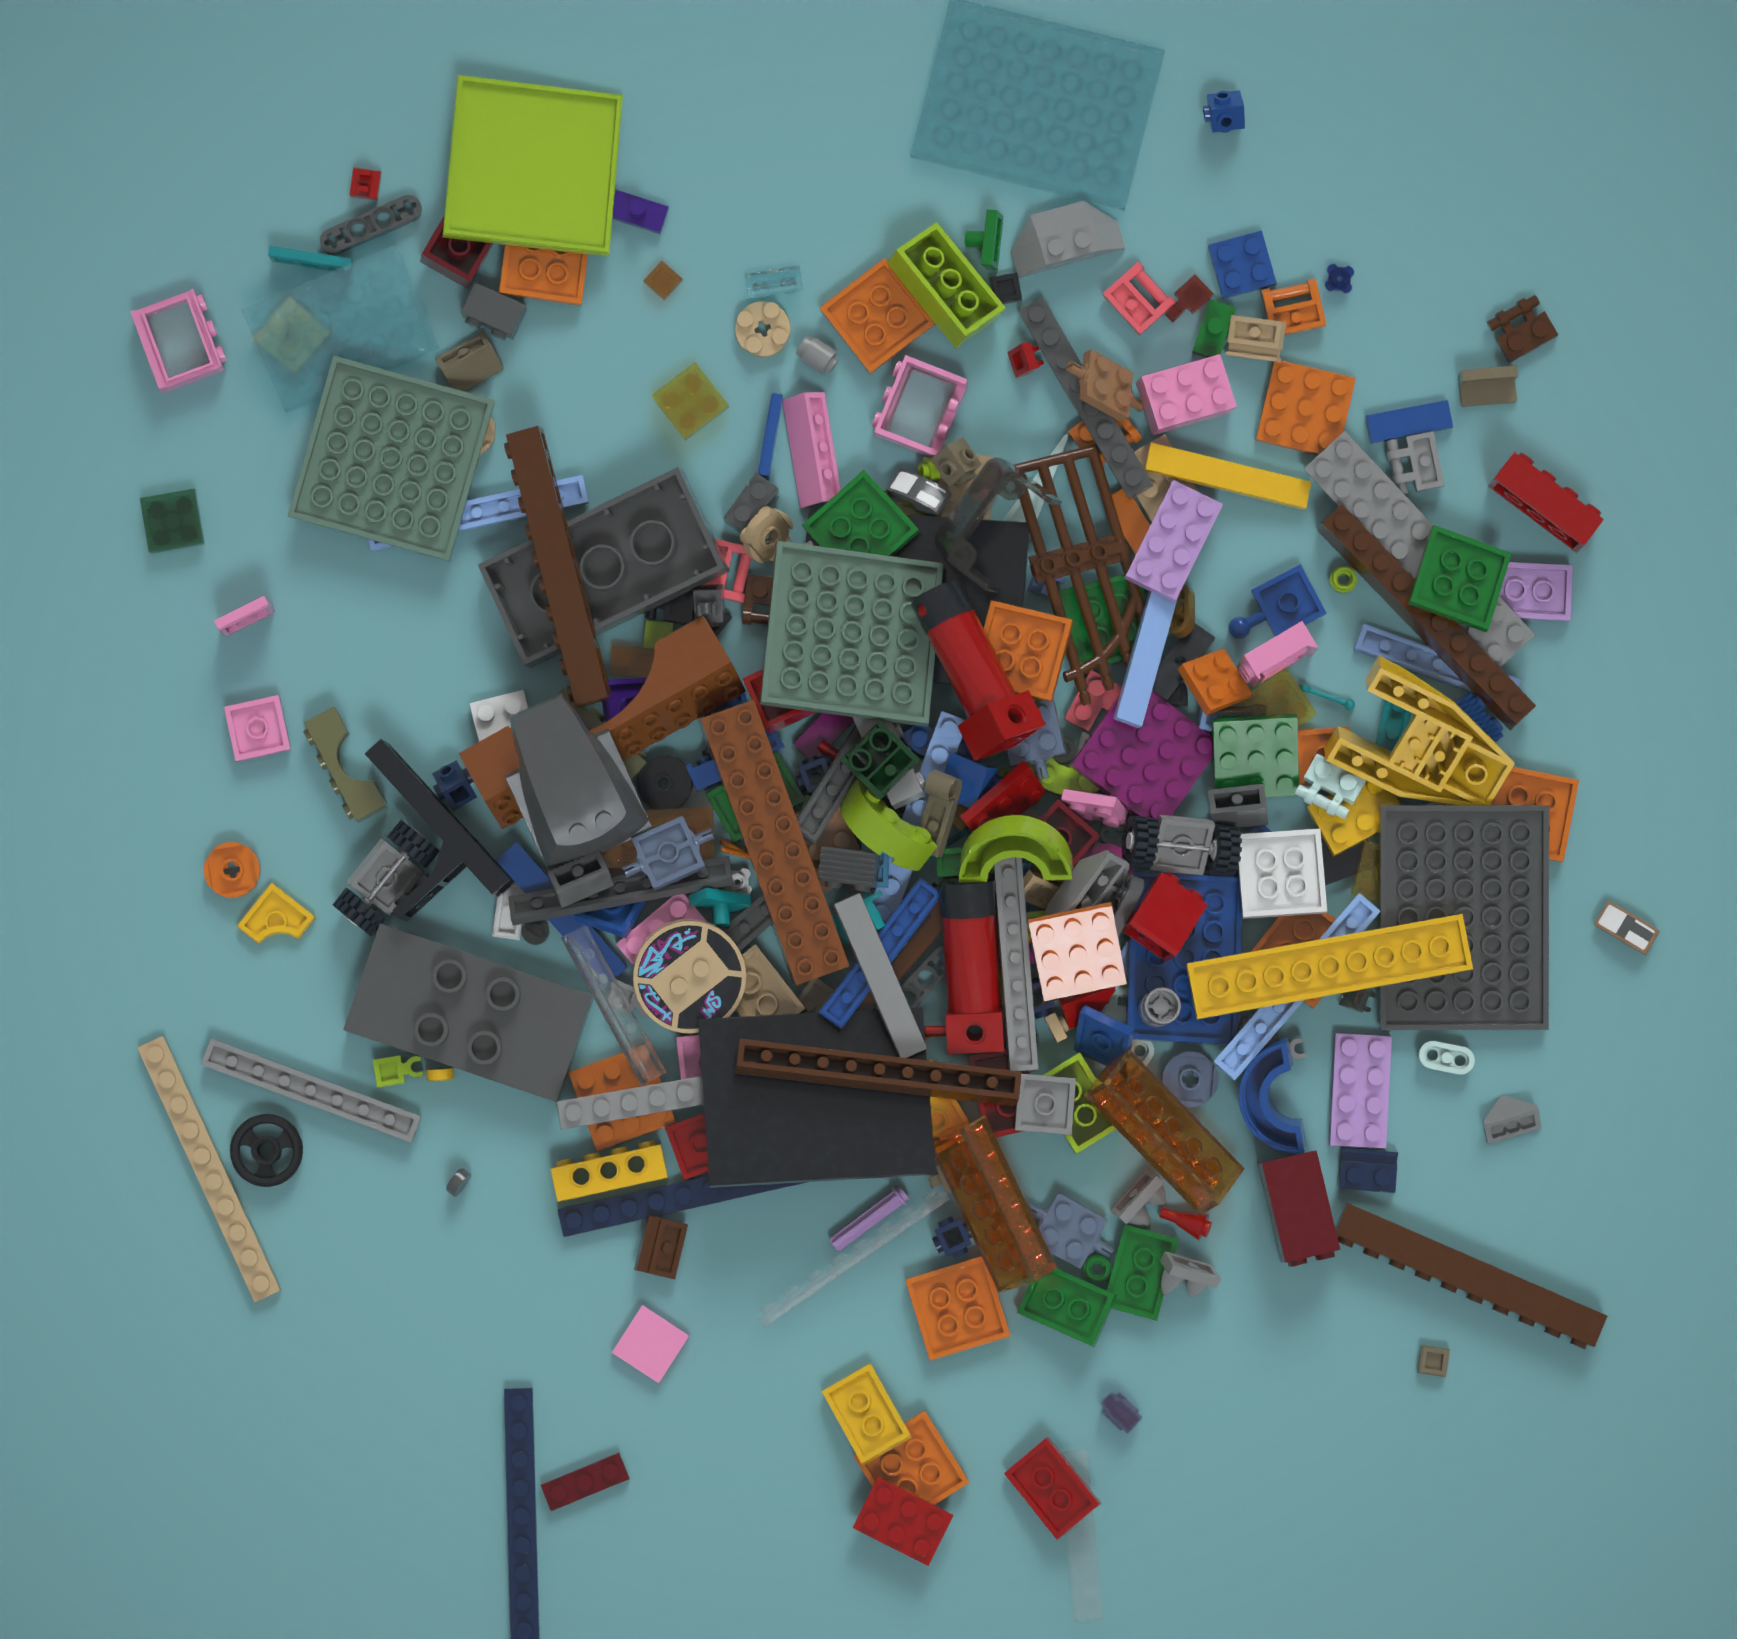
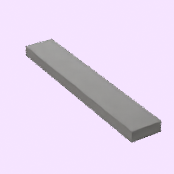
M857 893L833 904L898 1056L907 1058L927 1049L861 894Z

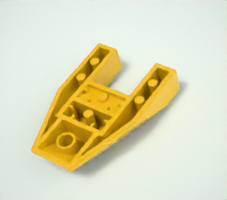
M1378 656L1365 678L1367 691L1414 715L1392 752L1337 725L1324 747L1326 761L1399 797L1452 805H1490L1515 765V762L1454 701L1405 668Z

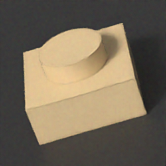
M1053 1013L1044 1018L1056 1044L1068 1038L1065 1032L1069 1031V1028L1063 1016L1057 1018L1056 1014Z

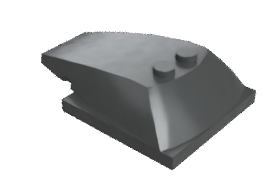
M562 694L510 717L514 746L518 754L520 766H518L517 770L504 776L547 871H553L554 868L558 869L559 865L564 866V863L569 864L570 861L579 860L580 857L589 855L592 852L594 853L597 850L603 853L653 829L608 729L597 734L590 733L578 713Z

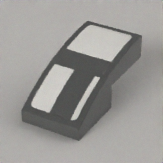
M899 469L886 489L890 497L912 502L916 510L934 515H939L952 495L950 490L936 482L903 469Z

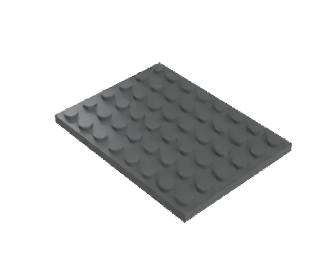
M1379 805V910L1381 911L1379 913V929L1463 914L1473 969L1469 971L1380 986L1379 1030H1549V805Z

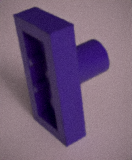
M616 190L612 219L661 235L669 206Z

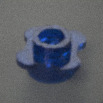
M1336 264L1329 265L1327 268V273L1329 274L1328 281L1325 282V288L1328 291L1334 290L1349 293L1352 290L1350 282L1351 277L1354 275L1353 268L1350 266L1345 268L1337 267ZM1338 276L1342 277L1341 281L1337 280Z

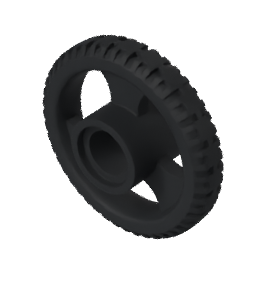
M260 1114L247 1119L237 1128L231 1140L230 1158L234 1169L245 1181L256 1186L272 1187L286 1182L296 1173L302 1161L303 1143L299 1132L288 1120L277 1115ZM260 1124H274L282 1128L283 1132L277 1139L269 1136L258 1138L253 1133L252 1128ZM269 1142L273 1146L274 1152L271 1157L265 1159L260 1155L259 1149L263 1143ZM246 1145L251 1147V1155L259 1163V1169L255 1174L251 1173L244 1166L240 1156V1146ZM292 1148L293 1156L288 1167L280 1174L275 1175L272 1170V1164L280 1159L282 1149Z

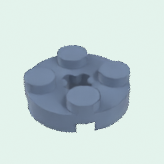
M1193 1051L1182 1052L1171 1058L1164 1067L1162 1086L1167 1097L1181 1107L1194 1108L1206 1103L1214 1095L1218 1087V1073L1212 1062L1203 1054ZM1189 1071L1193 1072V1077L1198 1078V1082L1193 1083L1192 1088H1188L1186 1082H1182V1076H1187Z

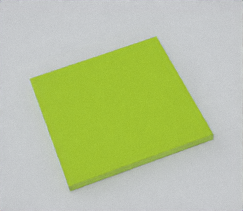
M458 75L442 237L608 257L610 252L623 95Z

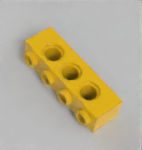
M653 1140L639 1143V1149L628 1151L626 1146L612 1149L610 1156L600 1157L599 1152L583 1156V1162L573 1163L572 1158L557 1161L556 1167L550 1169L557 1202L669 1178L662 1145H655ZM635 1156L641 1157L645 1163L643 1170L638 1173L632 1172L629 1168V1161ZM607 1162H612L617 1167V1173L611 1179L605 1178L601 1173L602 1166ZM580 1168H584L589 1172V1180L583 1185L577 1184L574 1180V1173Z

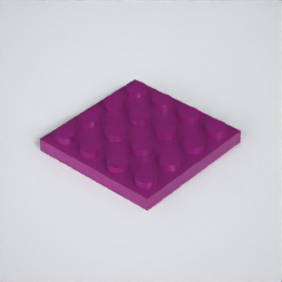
M1153 691L1151 692L1142 727L1136 728L1114 720L1119 700L1118 696L1069 766L1108 796L1117 797L1132 815L1156 818V822H1158L1159 814L1173 815L1212 759L1213 737L1203 729H1199L1198 725L1171 704L1166 703Z

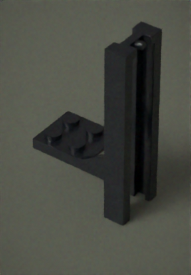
M380 739L365 753L369 760L443 840L434 872L431 875L428 873L424 874L415 883L417 888L410 894L405 892L394 902L397 906L392 911L399 919L409 921L466 867L492 895L500 897L515 883L390 743Z

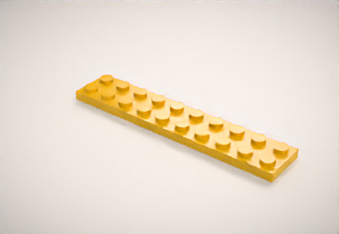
M1463 914L1187 963L1186 969L1196 1020L1469 971L1473 969Z

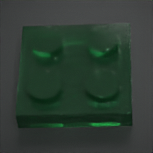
M195 488L140 498L150 554L205 544Z

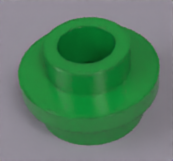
M1093 1255L1083 1265L1084 1276L1092 1283H1102L1109 1278L1111 1265L1105 1257ZM1094 1264L1102 1266V1272L1098 1275L1092 1272Z

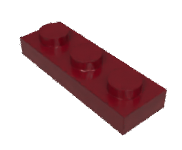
M617 1453L540 1486L550 1510L553 1511L629 1480L630 1477L620 1453Z

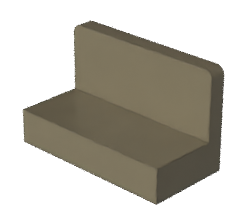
M484 332L475 335L435 358L451 388L463 392L504 369Z
M1517 365L1461 370L1458 374L1462 407L1508 404L1517 401L1515 383L1518 377Z

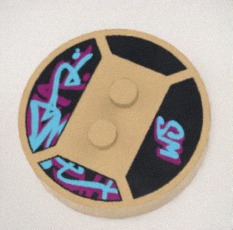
M680 919L660 926L643 941L633 962L632 983L641 1007L653 1021L675 1032L698 1033V1019L727 1018L735 1011L745 990L746 969L738 947L722 929L703 920Z

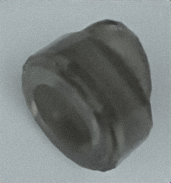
M544 920L524 923L521 929L524 940L532 945L544 943L550 934L549 926Z

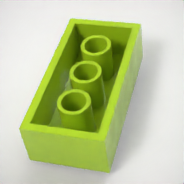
M938 222L898 248L887 262L955 349L994 323L1006 309Z

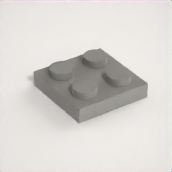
M1021 1074L1015 1130L1071 1135L1076 1078Z

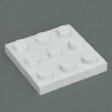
M1320 829L1241 834L1242 843L1240 847H1242V852H1240L1241 860L1238 862L1242 919L1327 913Z

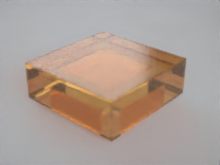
M661 261L643 282L665 301L683 279Z

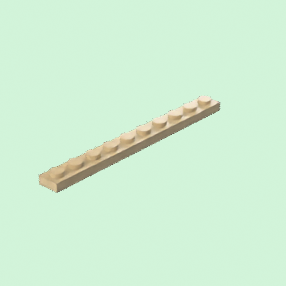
M161 1036L138 1047L137 1049L254 1302H258L281 1291L165 1037Z

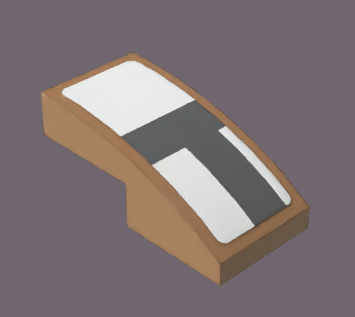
M1610 901L1606 903L1594 923L1596 928L1619 939L1623 944L1645 956L1660 933L1659 930Z

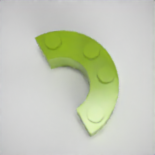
M1053 758L1045 762L1049 778H1043L1039 782L1048 794L1062 797L1064 789L1093 794L1101 791L1073 768L1060 765ZM1027 764L1037 777L1035 765Z
M856 778L843 798V804L840 807L842 817L848 827L868 848L879 856L884 852L894 858L892 860L893 864L905 869L919 871L938 847L931 839V834L926 829L909 824L899 818L894 810L888 808L883 798L879 800Z
M1009 815L985 822L971 833L961 851L959 883L987 882L988 873L992 867L1001 860L1012 857L1024 858L1034 863L1041 871L1043 880H1072L1073 860L1066 840L1055 828L1033 817Z

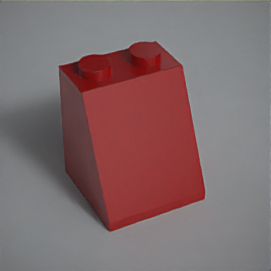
M1161 872L1156 876L1122 929L1123 933L1164 962L1176 957L1208 905L1202 901L1204 897L1199 892L1191 888L1188 891L1180 885V879L1169 872L1166 874Z

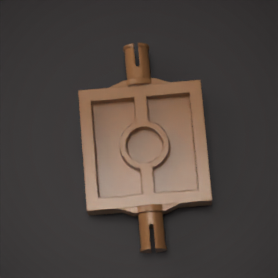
M1092 349L1084 353L1082 366L1072 360L1066 365V371L1077 376L1081 387L1079 399L1120 422L1129 418L1130 407L1138 412L1143 410L1141 400L1132 394L1133 372Z

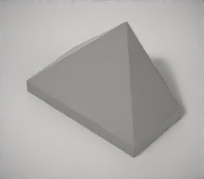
M1505 1095L1500 1096L1483 1120L1488 1144L1542 1129L1537 1105Z

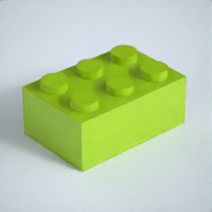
M1080 1052L1042 1075L1076 1078L1072 1134L1063 1135L1074 1154L1081 1152L1124 1125Z

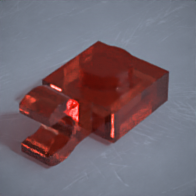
M1194 274L1174 293L1178 301L1166 311L1165 316L1173 323L1187 309L1194 314L1213 297L1214 293Z

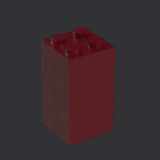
M1317 1150L1258 1163L1280 1261L1282 1263L1288 1262L1289 1267L1306 1264V1258L1315 1256L1316 1260L1335 1257L1334 1251L1340 1250V1245Z

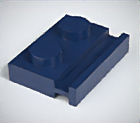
M1341 1148L1338 1189L1395 1193L1398 1152Z

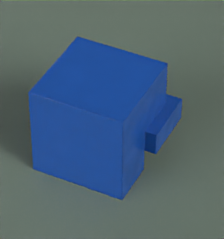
M951 752L944 773L961 779L962 790L958 804L970 808L1004 777L997 774L998 767L985 766L966 758L964 753Z

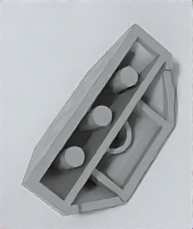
M1080 201L1030 215L1011 250V255L1018 278L1120 251L1125 249L1118 222L1087 202Z
M1108 850L1079 860L1072 870V880H1065L1048 903L1046 915L1108 902L1112 903L1128 875L1129 863Z

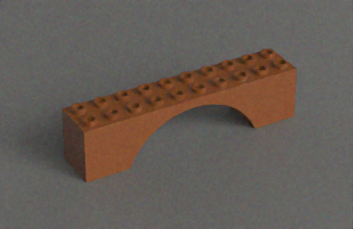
M704 615L655 642L653 664L639 693L615 717L589 730L590 733L597 734L608 729L622 761L639 754L643 749L662 741L666 736L687 727L696 719L710 714L719 706L736 699L739 695L746 692L732 662ZM506 726L458 753L501 829L514 825L523 818L504 776L517 770L518 766H520L518 754L514 746L512 729Z
M751 700L699 719L698 722L714 767L751 859L773 931L792 984L799 985L849 967L755 701Z

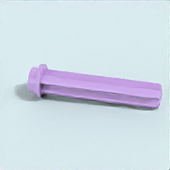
M900 1186L896 1189L892 1187V1192L829 1239L833 1247L837 1251L843 1250L901 1205L906 1206L905 1202L909 1198Z

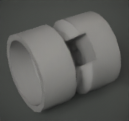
M1164 987L1156 988L1144 995L1140 1000L1138 1006L1139 1016L1148 1026L1154 1028L1162 1027L1174 1021L1179 1015L1181 1009L1180 999L1171 989Z

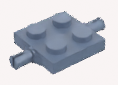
M1054 699L1052 702L1044 700L1034 701L1037 708L1041 711V716L1046 725L1016 747L1007 750L1011 767L1019 765L1022 761L1026 764L1035 765L1038 780L1049 778L1046 761L1052 757L1067 754Z
M681 816L631 838L637 850L638 861L622 868L627 878L643 871L649 878L654 891L705 869L706 866L700 855L699 845L715 838L710 828L694 835L688 828L684 817Z
M1058 1192L1053 1203L1046 1210L1030 1202L1029 1208L1026 1209L1025 1213L1039 1220L1038 1230L1031 1241L1032 1243L1079 1269L1082 1268L1086 1258L1093 1251L1108 1259L1110 1258V1253L1113 1252L1114 1248L1100 1241L1101 1231L1108 1219Z

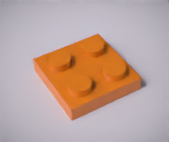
M1224 648L1183 663L1177 669L1206 716L1248 700L1252 695L1251 690Z

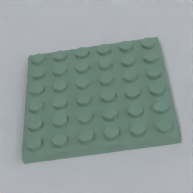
M333 355L287 516L450 562L495 400Z
M777 541L760 705L927 727L929 724L935 650L928 636L925 635L911 607V603L926 591L942 584L944 563Z

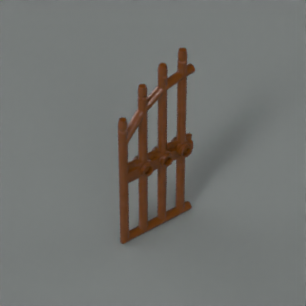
M1096 444L1001 468L1003 478L1013 477L1036 555L1028 557L1031 573L1035 578L1036 584L1045 583L1055 616L1067 618L1055 579L1070 575L1094 657L1081 664L1072 634L1070 633L1065 652L1070 669L1063 672V679L1066 683L1074 680L1077 692H1079L1080 702L1083 706L1091 704L1090 693L1087 691L1088 687L1084 677L1086 673L1098 668L1104 689L1106 691L1114 689V682L1112 677H1110L1111 672L1107 660L1118 647L1123 655V663L1128 668L1131 648L1127 633L1135 613L1138 615L1137 619L1140 625L1145 607L1139 585L1126 580L1130 597L1121 618L1106 566L1120 562L1124 576H1126L1132 561ZM1089 457L1112 533L1111 536L1099 539L1094 529L1074 462L1075 460ZM1064 465L1087 542L1076 545L1071 543L1049 470L1051 466ZM1035 470L1039 472L1061 545L1060 549L1048 552L1046 551L1023 474ZM1092 569L1096 571L1115 633L1104 647L1080 573Z

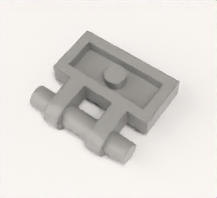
M1433 431L1405 437L1407 448L1399 449L1397 439L1386 441L1388 448L1386 457L1387 461L1391 462L1393 472L1391 481L1404 495L1408 494L1406 483L1414 482L1416 492L1445 486ZM1409 457L1412 472L1404 474L1401 459Z

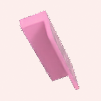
M804 392L783 400L801 508L816 504H826L841 490L825 392Z

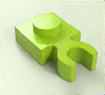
M401 1055L373 1060L377 1088L406 1083L405 1075L415 1078L424 1076L423 1071L414 1072L412 1070V1064L422 1061V1057L413 1056L406 1063H402Z

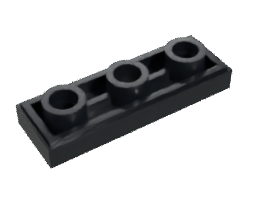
M1195 623L1191 633L1180 638L1159 665L1152 691L1167 703L1184 681L1177 670L1180 666L1176 665L1175 662L1186 663L1202 657L1215 641V637Z

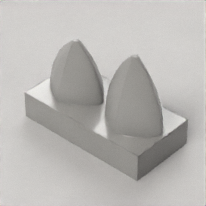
M1146 1169L1110 1211L1126 1225L1150 1229V1217L1144 1205L1146 1203L1152 1205L1166 1204L1164 1182L1149 1169Z
M1166 1251L1160 1260L1165 1268L1161 1280L1163 1295L1175 1290L1184 1279L1187 1280V1292L1190 1297L1202 1293L1208 1286L1217 1289L1221 1281V1277L1213 1265Z

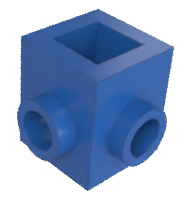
M1240 90L1219 91L1214 94H1207L1208 105L1203 106L1205 123L1210 122L1212 133H1226L1231 130L1245 129L1244 103Z

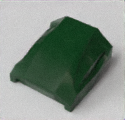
M879 720L840 761L881 800L920 759Z

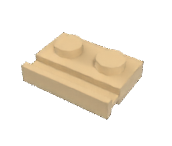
M1231 315L1227 341L1229 346L1226 355L1281 362L1280 353L1283 350L1286 322Z

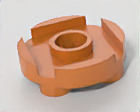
M226 842L216 846L204 863V877L208 886L215 893L226 898H240L247 895L257 887L261 875V866L257 855L249 847L238 842ZM234 862L236 867H240V872L236 873L235 878H231L230 874H225V869L229 868V863Z

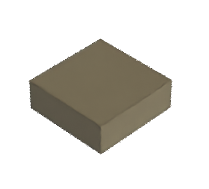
M1421 1345L1417 1373L1446 1377L1450 1349Z

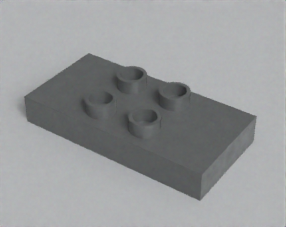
M678 467L567 521L596 636L730 572L684 471ZM527 540L478 564L524 666L529 668L562 653L561 648H556L553 632L556 631L554 621H550L547 616L546 605L549 604L547 594L542 593L539 585V578L542 577L540 567H536L533 561L532 551L535 550L533 540Z
M379 924L343 1030L557 1102L564 1088L594 996Z

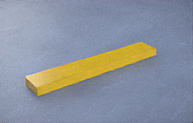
M1152 442L1149 444L1144 467L1146 472L1305 510L1307 507L1311 481Z

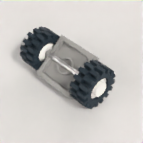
M1159 814L1158 822H1156V818L1130 816L1126 822L1127 826L1124 828L1125 835L1122 838L1124 840L1122 857L1129 863V866L1194 875H1203L1206 866L1208 874L1233 876L1236 874V870H1238V862L1241 860L1240 852H1242V847H1240V844L1242 843V838H1240L1241 831L1236 826L1215 824L1213 820L1161 814Z
M402 820L398 822L387 838L404 850V852L401 850L398 852L381 838L346 881L363 895L362 899L348 888H345L332 904L345 915V918L355 926H359L370 936L375 933L379 924H382L385 918L368 904L376 905L390 916L393 912L392 910L397 906L394 902L402 894L409 892L424 873L408 860L410 858L408 855L427 868L440 852V850L427 841L426 837L416 829H412Z

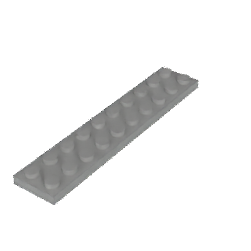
M1344 431L1310 462L1304 470L1338 507L1343 505L1415 579L1429 532L1433 525ZM1500 596L1489 630L1486 633L1456 622L1499 667L1506 663L1535 636L1530 628Z

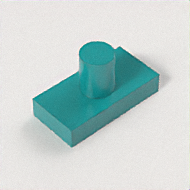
M704 888L689 895V904L694 907L712 909L713 925L719 928H727L730 926L729 912L735 913L751 906V895Z

